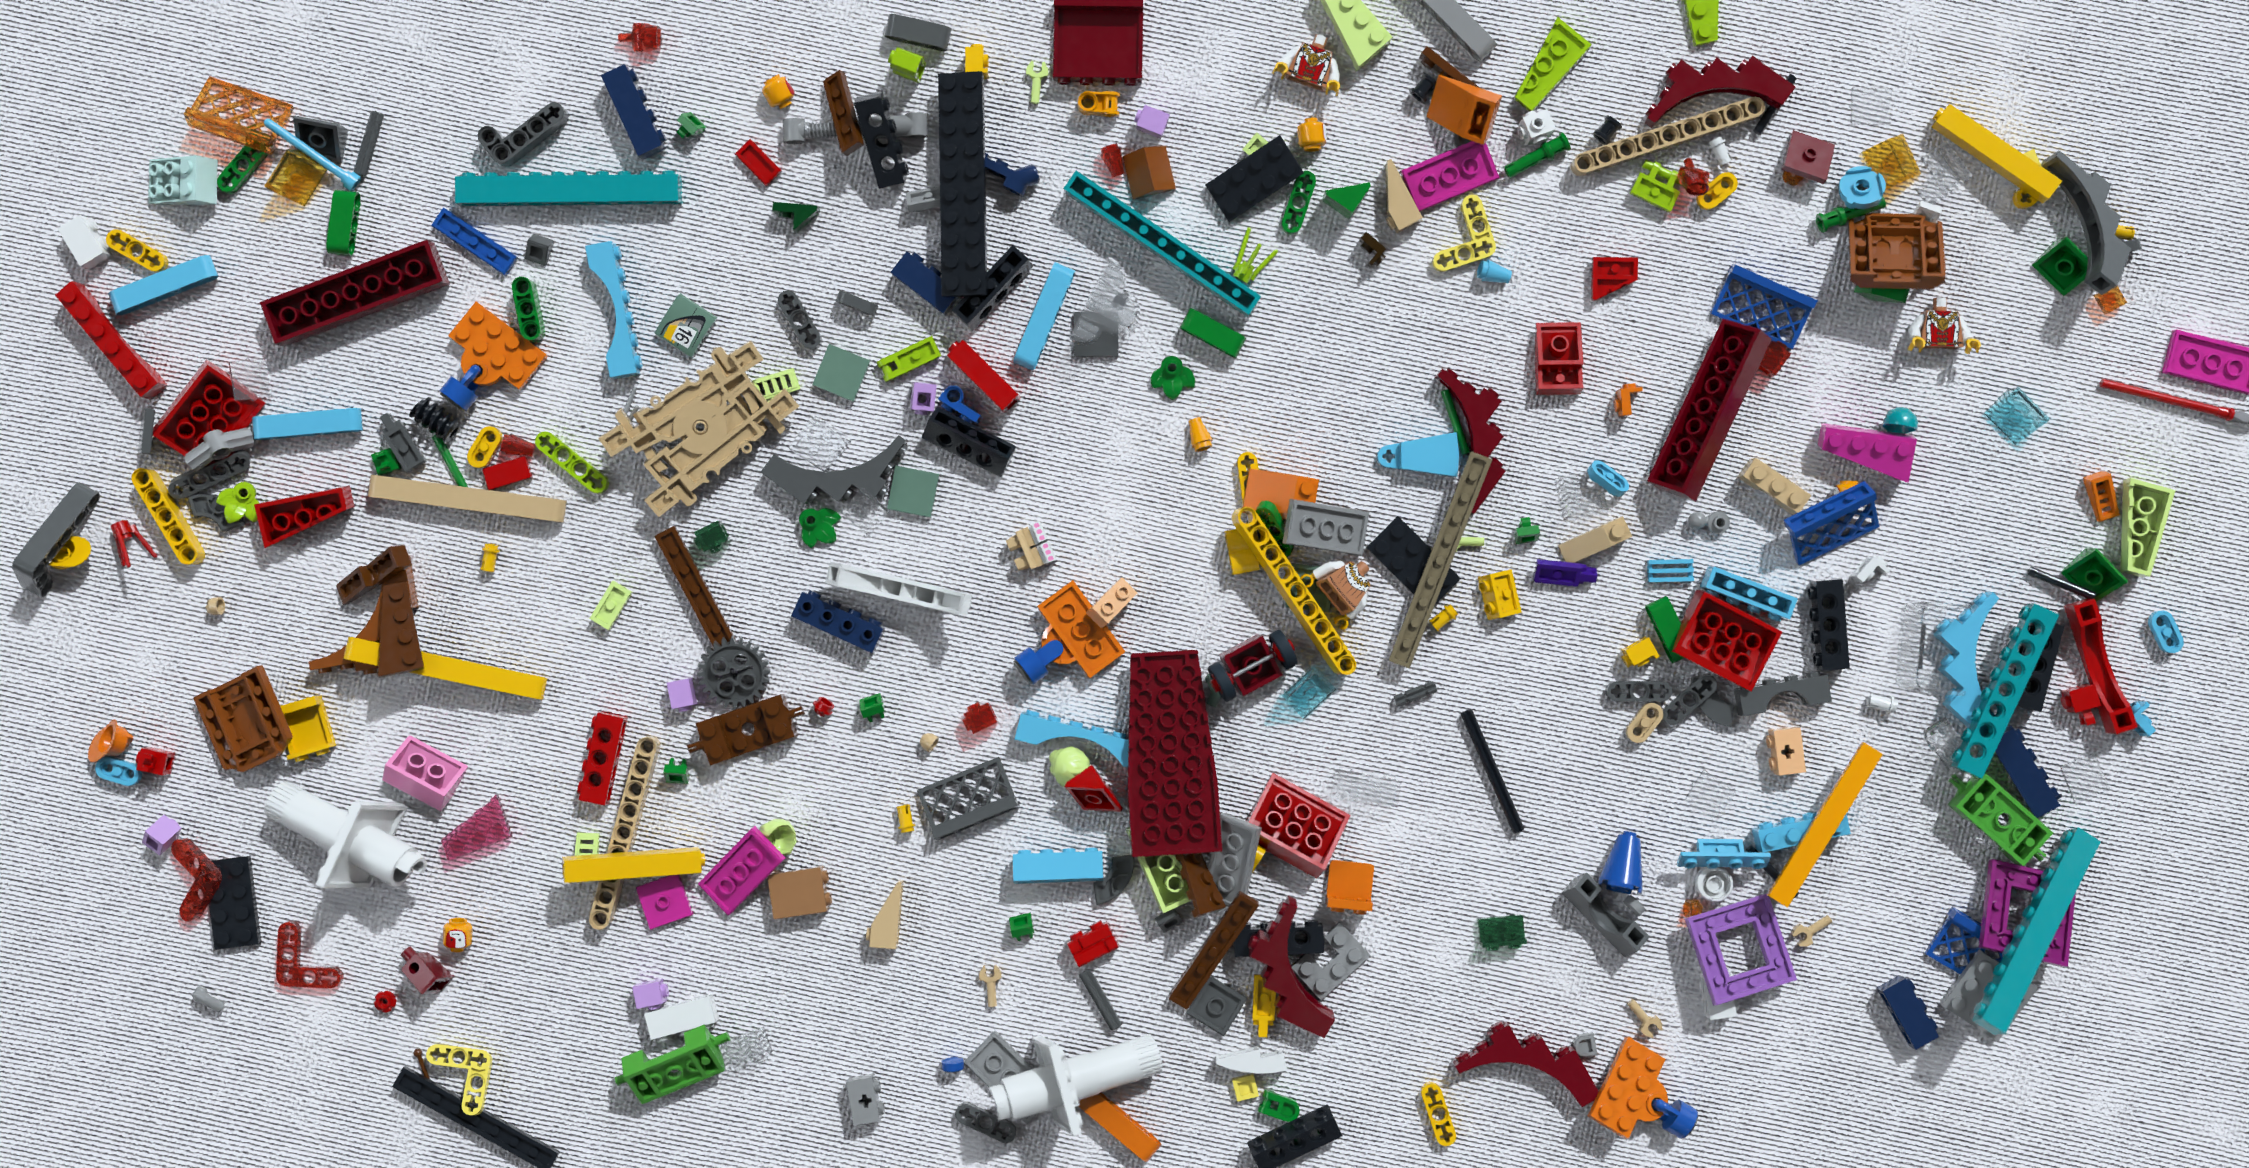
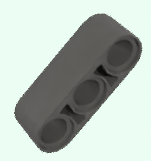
M889 14L884 37L902 43L945 52L948 48L952 28L920 19Z

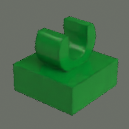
M692 112L682 113L677 119L682 126L676 133L684 139L685 137L689 138L691 135L702 134L707 127Z
M391 448L371 454L378 476L402 469Z
M1530 517L1521 518L1520 528H1516L1514 536L1516 544L1538 541L1540 536L1539 525L1531 526Z
M881 693L859 699L863 718L867 717L869 722H873L872 716L879 714L881 719L884 718L885 710Z
M671 758L669 765L665 764L663 773L666 782L688 784L690 775L686 759L682 760L681 765H675L674 758Z
M1031 912L1009 917L1013 938L1016 937L1018 941H1021V936L1029 935L1030 939L1033 938L1034 926Z

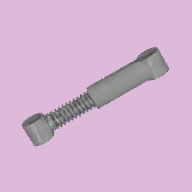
M914 112L890 116V119H894L896 123V138L922 139L928 137L926 113ZM881 116L871 117L874 122H882ZM802 118L783 119V141L785 144L806 143V139H813V137L815 139L817 137L824 139L825 136L827 139L829 136L830 138L833 136L834 138L837 137L833 121L831 123L829 121L827 123L825 121L817 123L816 121L815 124L812 121L811 124L810 122H805V119ZM880 135V136L877 137V139H878V138H886V137Z

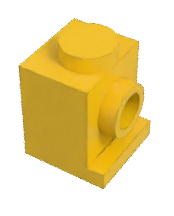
M972 44L970 47H965V72L982 71L984 73V80L989 79L988 54H984V45Z
M1643 637L1621 650L1624 654L1621 658L1628 668L1635 665L1641 667L1650 661L1649 657L1653 659L1660 657L1649 637Z

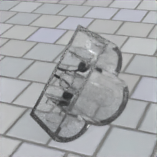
M1108 258L1069 337L1070 343L1079 346H1089L1099 341L1103 334L1114 338H1124L1136 330L1140 321V306L1135 296L1125 290V271L1115 259Z

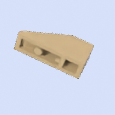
M1390 159L1385 164L1386 214L1388 216L1386 222L1391 230L1395 229L1396 233H1399L1420 222L1423 217L1392 159Z
M1621 516L1557 546L1565 562L1575 563L1633 536L1624 517Z
M899 879L871 924V927H867L866 941H870L869 947L897 949L904 880Z

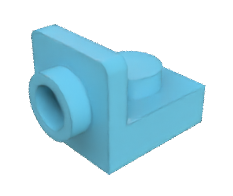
M2134 701L2130 704L2138 726L2134 730L2140 736H2151L2156 731L2151 725L2152 721L2146 715L2141 714L2150 704L2147 701Z

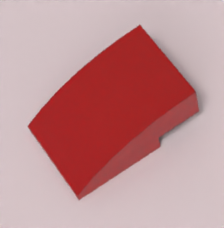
M1581 322L1536 323V395L1581 394L1583 390L1582 367L1584 365Z

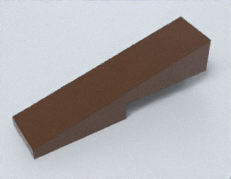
M405 545L388 547L368 565L357 567L341 580L336 587L342 604H350L412 566Z

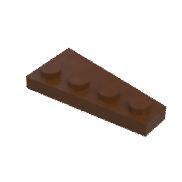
M406 581L383 586L378 678L425 669Z
M1175 854L1176 859L1182 864L1181 877L1187 881L1189 888L1186 892L1188 901H1192L1194 905V910H1192L1193 918L1226 908L1223 897L1204 861L1203 854Z

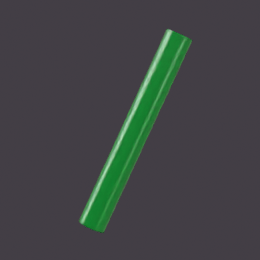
M1449 389L1443 390L1441 395L1453 430L1457 432L1462 455L1469 453L1470 449Z
M434 435L432 439L456 484L461 487H468L449 449L443 443V438L438 439Z

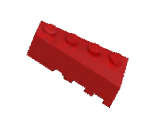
M350 485L254 504L264 548L280 543L355 507Z

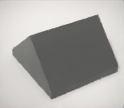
M296 115L293 117L295 137L328 160L339 163L343 161L349 131L347 128L337 123ZM297 149L298 155L307 156Z

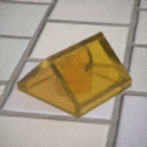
M1904 134L1889 138L1861 152L1867 167L1872 168L1871 171L1877 174L1879 172L1884 177L1886 183L1885 190L1921 174Z
M287 149L266 182L265 188L306 206L326 174L327 169L300 150Z

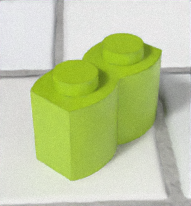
M897 47L896 51H891L888 59L890 68L893 69V74L920 83L926 68L924 57Z

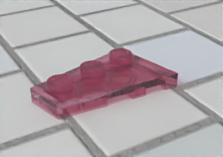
M499 795L491 798L490 802L484 807L479 808L474 812L473 816L464 823H461L441 840L448 861H453L513 837Z

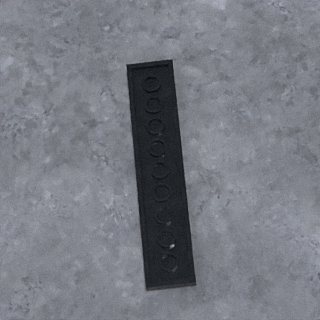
M982 71L939 73L942 297L988 296L984 73Z

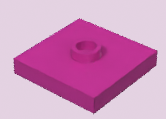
M669 875L635 887L650 929L693 915L680 875Z

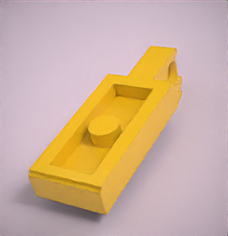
M1254 974L1253 1025H1258V1037H1267L1268 1026H1273V1021H1275L1274 1004L1276 992L1263 987L1261 974Z

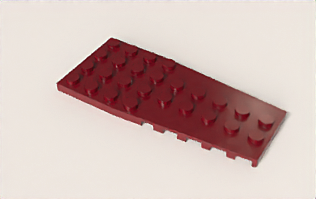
M1198 650L1132 653L1130 655L1128 804L1132 857L1222 852L1218 781Z

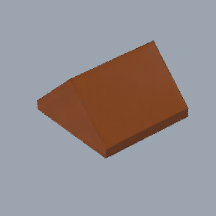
M1166 146L1143 147L1122 156L1133 200L1176 190Z

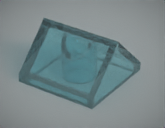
M2019 387L2007 389L1984 412L2015 445L2050 420Z
M1312 664L1280 695L1305 719L1336 688L1318 667Z

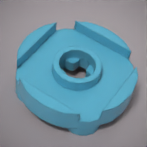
M1857 166L1846 171V174L1840 179L1838 187L1839 195L1845 202V206L1850 209H1867L1879 205L1886 189L1884 177L1879 172L1877 174L1871 171L1872 168L1867 166ZM1859 184H1862L1863 187H1867L1868 189L1861 191L1857 188Z

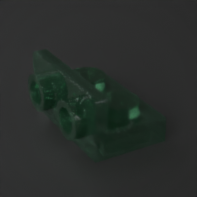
M1522 914L1477 918L1479 943L1482 948H1486V951L1499 950V946L1517 949L1521 948L1522 944H1527Z

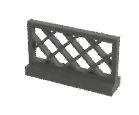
M1000 757L917 790L931 826L933 837L937 841L1020 807ZM997 763L1000 772L995 780L985 774L989 766ZM984 769L982 774L977 771ZM971 773L981 776L976 788L964 784L967 776ZM1001 776L1004 780V783L999 781ZM983 778L995 782L990 794L979 790ZM952 781L960 784L955 796L944 792L947 783ZM997 785L1005 786L1009 796L1002 799L993 796ZM963 786L974 790L970 802L958 798ZM930 790L939 792L935 804L928 803L923 793ZM977 792L988 796L986 804L982 807L973 805ZM943 794L954 799L949 811L938 807ZM992 798L995 799V800H997V801H994V802L990 803V801H991ZM957 800L968 805L965 814L960 816L952 813ZM928 805L931 806V807H933V809H932L931 812H930V809H929ZM971 806L976 808L975 810L969 812ZM936 809L948 813L944 822L935 825L933 820ZM950 815L955 816V818L949 820Z

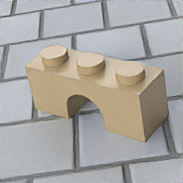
M1756 457L1749 459L1737 476L1738 479L1753 489L1760 490L1771 496L1775 500V504L1792 515L1801 512L1812 496Z

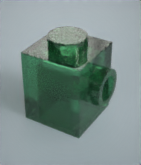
M719 520L694 532L696 535L694 542L697 548L703 550V552H711V554L723 550L722 545L731 541L722 521Z

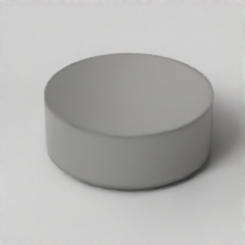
M1628 895L1623 900L1624 904L1637 916H1641L1644 913L1645 907L1632 895Z

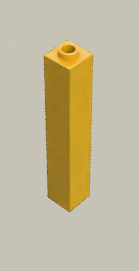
M1951 104L1945 109L1940 107L1932 119L1935 122L1931 128L2042 204L2052 196L2061 184L2062 180Z
M698 847L562 857L564 883L702 873L701 866H705V854L701 853Z

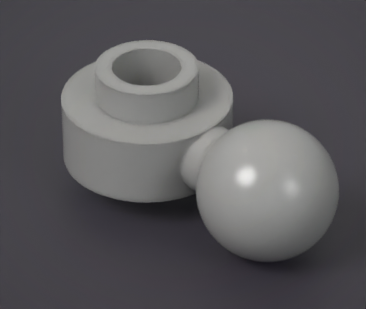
M1720 511L1711 512L1707 517L1701 512H1694L1689 516L1688 523L1693 529L1699 530L1706 526L1709 532L1721 534L1728 530L1730 520L1727 514ZM1718 519H1721L1722 521L1720 527L1717 526L1716 523Z

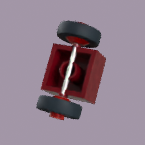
M1276 630L1269 634V641L1272 646L1271 651L1264 637L1256 634L1219 654L1225 669L1219 662L1208 667V672L1212 679L1210 683L1215 692H1218L1225 702H1229L1237 697L1235 688L1238 694L1245 696L1281 677L1282 673L1275 661L1276 658L1287 670L1298 664L1294 653L1295 648L1290 639H1287L1281 630Z

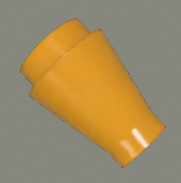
M1201 417L1189 420L1191 446L1195 449V452L1211 448L1213 439L1204 426Z

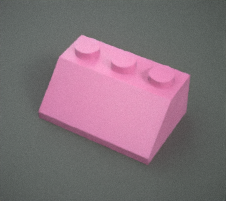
M409 735L385 764L382 780L442 811L453 797L468 766Z

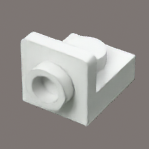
M1867 556L1850 577L1856 582H1867L1874 576L1875 569L1880 574H1888L1890 570L1886 567L1887 562L1881 557Z

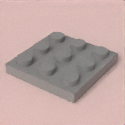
M1979 949L1940 1001V1004L1998 1042L2003 1034L1993 1035L1971 1021L1975 1014L1973 1012L1974 1008L1985 995L1983 993L1984 988L1992 981L1994 977L1993 970L2000 963ZM2030 984L2012 1022L2038 988L2034 984Z

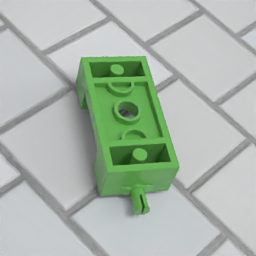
M1985 773L1982 779L1972 776L1966 782H1963L1956 774L1951 776L1952 778L1948 781L1958 790L1956 795L1947 804L1963 819L1971 821L1999 846L1998 850L2014 864L2024 867L2033 856L2039 862L2044 860L2042 857L2045 858L2046 854L2040 848L2053 834L2048 827L1988 774ZM2002 813H2006L2008 822L2006 825L2001 826L1998 822V817Z
M705 1024L684 1032L685 1046L651 1060L648 1059L643 1050L622 1057L623 1074L616 1076L615 1082L618 1086L627 1082L639 1101L645 1104L724 1072L723 1053L718 1045L730 1041V1036L726 1032L715 1037L709 1032Z

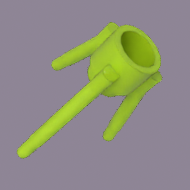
M1250 227L1246 230L1236 263L1232 268L1235 270L1233 276L1246 284L1250 280L1254 281L1257 274L1278 253V250L1275 249L1254 270L1255 267L1251 264L1262 247L1261 244H1258L1247 262L1243 261L1241 264L1251 232Z

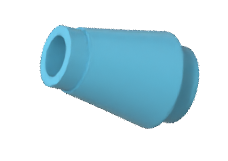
M1482 260L1477 269V278H1481V281L1508 284L1512 275L1511 270L1490 260Z

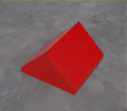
M1092 765L1065 784L1067 791L1083 810L1122 812L1123 810L1122 805L1111 788Z

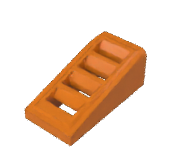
M2100 471L2083 477L2097 522L2119 516L2120 513L2111 473ZM2103 489L2105 490V492L2098 494L2097 492ZM2105 498L2108 499V501L2100 503L2099 501ZM2110 506V510L2102 512L2101 509Z

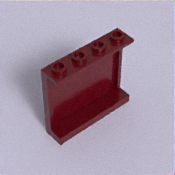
M1054 0L1053 81L1059 85H1070L1071 82H1080V85H1093V82H1102V85L1113 86L1115 82H1124L1126 86H1137L1138 83H1142L1143 0Z

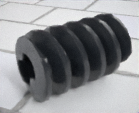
M431 397L421 400L413 407L409 417H415L414 419L417 423L422 422V427L429 428V432L432 434L436 433L438 439L443 438V443H449L459 431L458 423L460 419L456 418L454 421H451L452 413L444 416L446 410L444 407L436 410L439 403L435 402L430 405Z

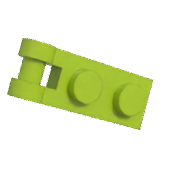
M930 336L877 361L876 364L879 369H882L884 373L883 379L887 383L942 356L933 336ZM893 362H895L898 367V369L894 371L891 370V367L889 365Z

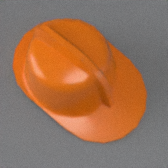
M113 719L93 738L88 750L89 761L95 763L105 755H121L133 741V735L129 734L124 727L117 725V721Z

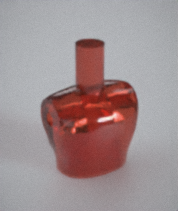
M634 23L632 33H619L618 40L619 42H632L634 52L659 50L662 42L661 28L649 23Z
M1686 158L1683 162L1685 167H1681L1678 171V180L1681 186L1690 195L1701 196L1706 194L1709 190V172L1695 168L1692 159Z

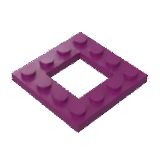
M1996 859L1989 860L1979 948L2003 953L2005 947L2011 943L2014 937L2012 935L2013 931L2007 930L2011 888L2033 893L2042 881V870L2023 867ZM2076 893L2041 963L2062 968L2068 967Z

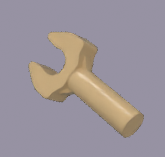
M1826 915L1809 927L1797 924L1794 926L1791 935L1795 937L1803 932L1805 937L1797 942V945L1802 947L1810 946L1813 944V934L1831 924L1832 920Z
M995 964L994 976L989 977L986 974V966L983 965L979 973V980H983L987 984L988 1007H996L995 983L998 979L1002 978V972L998 965Z
M1634 999L1627 1003L1641 1021L1639 1030L1642 1034L1650 1038L1654 1037L1648 1030L1650 1024H1655L1662 1031V1022L1656 1015L1653 1017L1648 1016Z

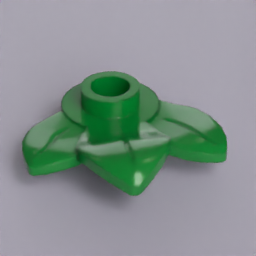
M1173 355L1167 356L1162 360L1161 367L1152 373L1151 387H1163L1165 395L1169 399L1175 400L1180 395L1183 387H1195L1194 374L1191 369L1183 366L1182 361L1178 357ZM1172 363L1175 364V365H1176V369H1175V370H1173V371L1168 370V365H1169V364H1172Z
M813 508L803 510L799 516L803 542L810 548L818 540L823 543L836 542V532L832 525L837 523L841 516L830 508H823L818 511ZM808 516L814 517L813 523H807L806 519Z

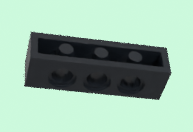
M883 91L857 97L854 101V106L878 188L905 183L907 175H909L907 163L903 162L901 157L903 148L900 140H896L895 132H897L894 119H890L888 111L891 108L888 98H884ZM871 115H880L882 122H874ZM880 135L885 136L888 139V143H880L877 137ZM884 158H892L895 164L887 165L884 162Z
M1012 245L987 272L988 296L963 297L952 309L953 313L967 327L974 331L1033 267L1032 263Z
M936 407L928 419L922 435V439L1001 478L1009 466L1017 447Z
M1843 579L1810 581L1808 597L1812 600L1809 616L1814 626V631L1811 632V640L1815 644L1816 652L1813 653L1814 666H1817V670L1821 671L1850 669ZM1824 597H1828L1830 600V606L1827 609L1822 606V599ZM1826 619H1829L1832 623L1829 631H1826L1823 626ZM1829 641L1834 646L1831 653H1827L1825 650V645Z
M2031 622L2028 625V632L2032 635L2036 628ZM2055 623L2038 659L2037 667L2030 676L2029 681L2032 687L2028 692L2024 689L2016 707L2042 712L2065 625ZM2023 643L2021 644L2019 649V653L2021 655H2023L2026 651V647ZM2016 666L2014 668L2013 675L2016 673Z
M1305 920L1304 924H1296L1295 921L1291 922L1288 935V955L1325 953L1322 923H1318V920ZM1261 922L1260 926L1251 927V923H1247L1234 941V956L1250 957L1249 948L1247 947L1250 937L1253 934H1257L1259 929L1266 932L1269 922ZM1300 931L1307 934L1306 940L1303 942L1295 941L1296 933Z
M1326 1104L1248 1141L1247 1144L1258 1168H1277L1343 1137L1329 1105Z

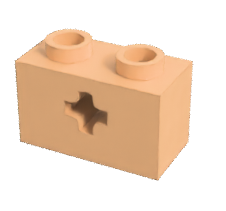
M1121 577L1096 601L1086 614L1100 628H1103L1129 603L1137 592Z
M1786 727L1768 730L1769 735L1766 736L1767 747L1771 748L1772 756L1769 758L1770 770L1776 775L1806 772L1801 728ZM1788 748L1789 752H1786L1785 755L1781 754V750Z

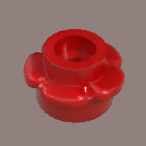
M819 697L817 701L813 702L815 706L814 711L818 715L825 717L833 713L834 704L827 698Z
M386 990L376 994L374 1005L377 1010L387 1013L396 1006V997L391 991Z

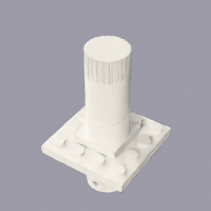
M284 781L277 785L267 798L266 805L264 806V812L267 817L329 851L328 859L319 871V878L316 882V885L322 888L371 887L375 877L397 887L410 877L413 870L419 873L425 872L426 859L422 857L416 848L394 837L408 807L402 803L354 801L348 811H345L289 781Z
M1151 1034L1065 1059L1061 1046L1058 1047L1057 1043L1039 1035L1032 1037L1039 1067L1002 1078L999 1085L989 1088L996 1104L998 1121L1007 1118L1015 1121L1051 1109L1054 1123L1070 1135L1075 1136L1081 1134L1080 1127L1083 1126L1080 1114L1075 1111V1107L1079 1106V1100L1163 1072V1065L1158 1046Z

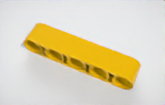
M136 469L131 476L132 483L178 560L183 564L190 565L202 563L205 559V551L175 500L169 494L160 475L153 469ZM147 473L149 480L145 484L143 482V476ZM157 492L160 494V500L158 503H156L154 500V496ZM168 511L172 515L171 520L169 522H167L165 518L166 513ZM180 530L183 533L181 541L177 539V533ZM191 549L194 551V558L192 560L188 557Z

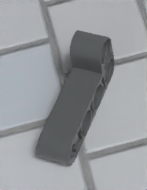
M551 102L505 138L495 128L483 126L478 131V140L494 161L501 166L510 167L568 122L569 113L559 103ZM555 111H558V118H555ZM545 118H548V121H550L551 124H549V123H548L546 120H544V119H545ZM543 123V130L535 133V126ZM494 133V140L487 143V135ZM520 137H525V144L523 146L518 147V139ZM507 150V158L500 160V153Z

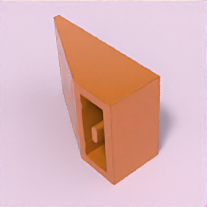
M1438 75L1426 117L1462 138L1484 145L1490 138L1503 95Z

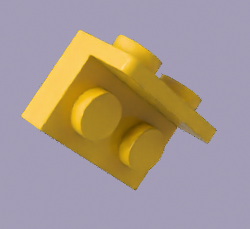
M1512 569L1478 577L1479 590L1482 594L1484 611L1488 620L1522 613Z

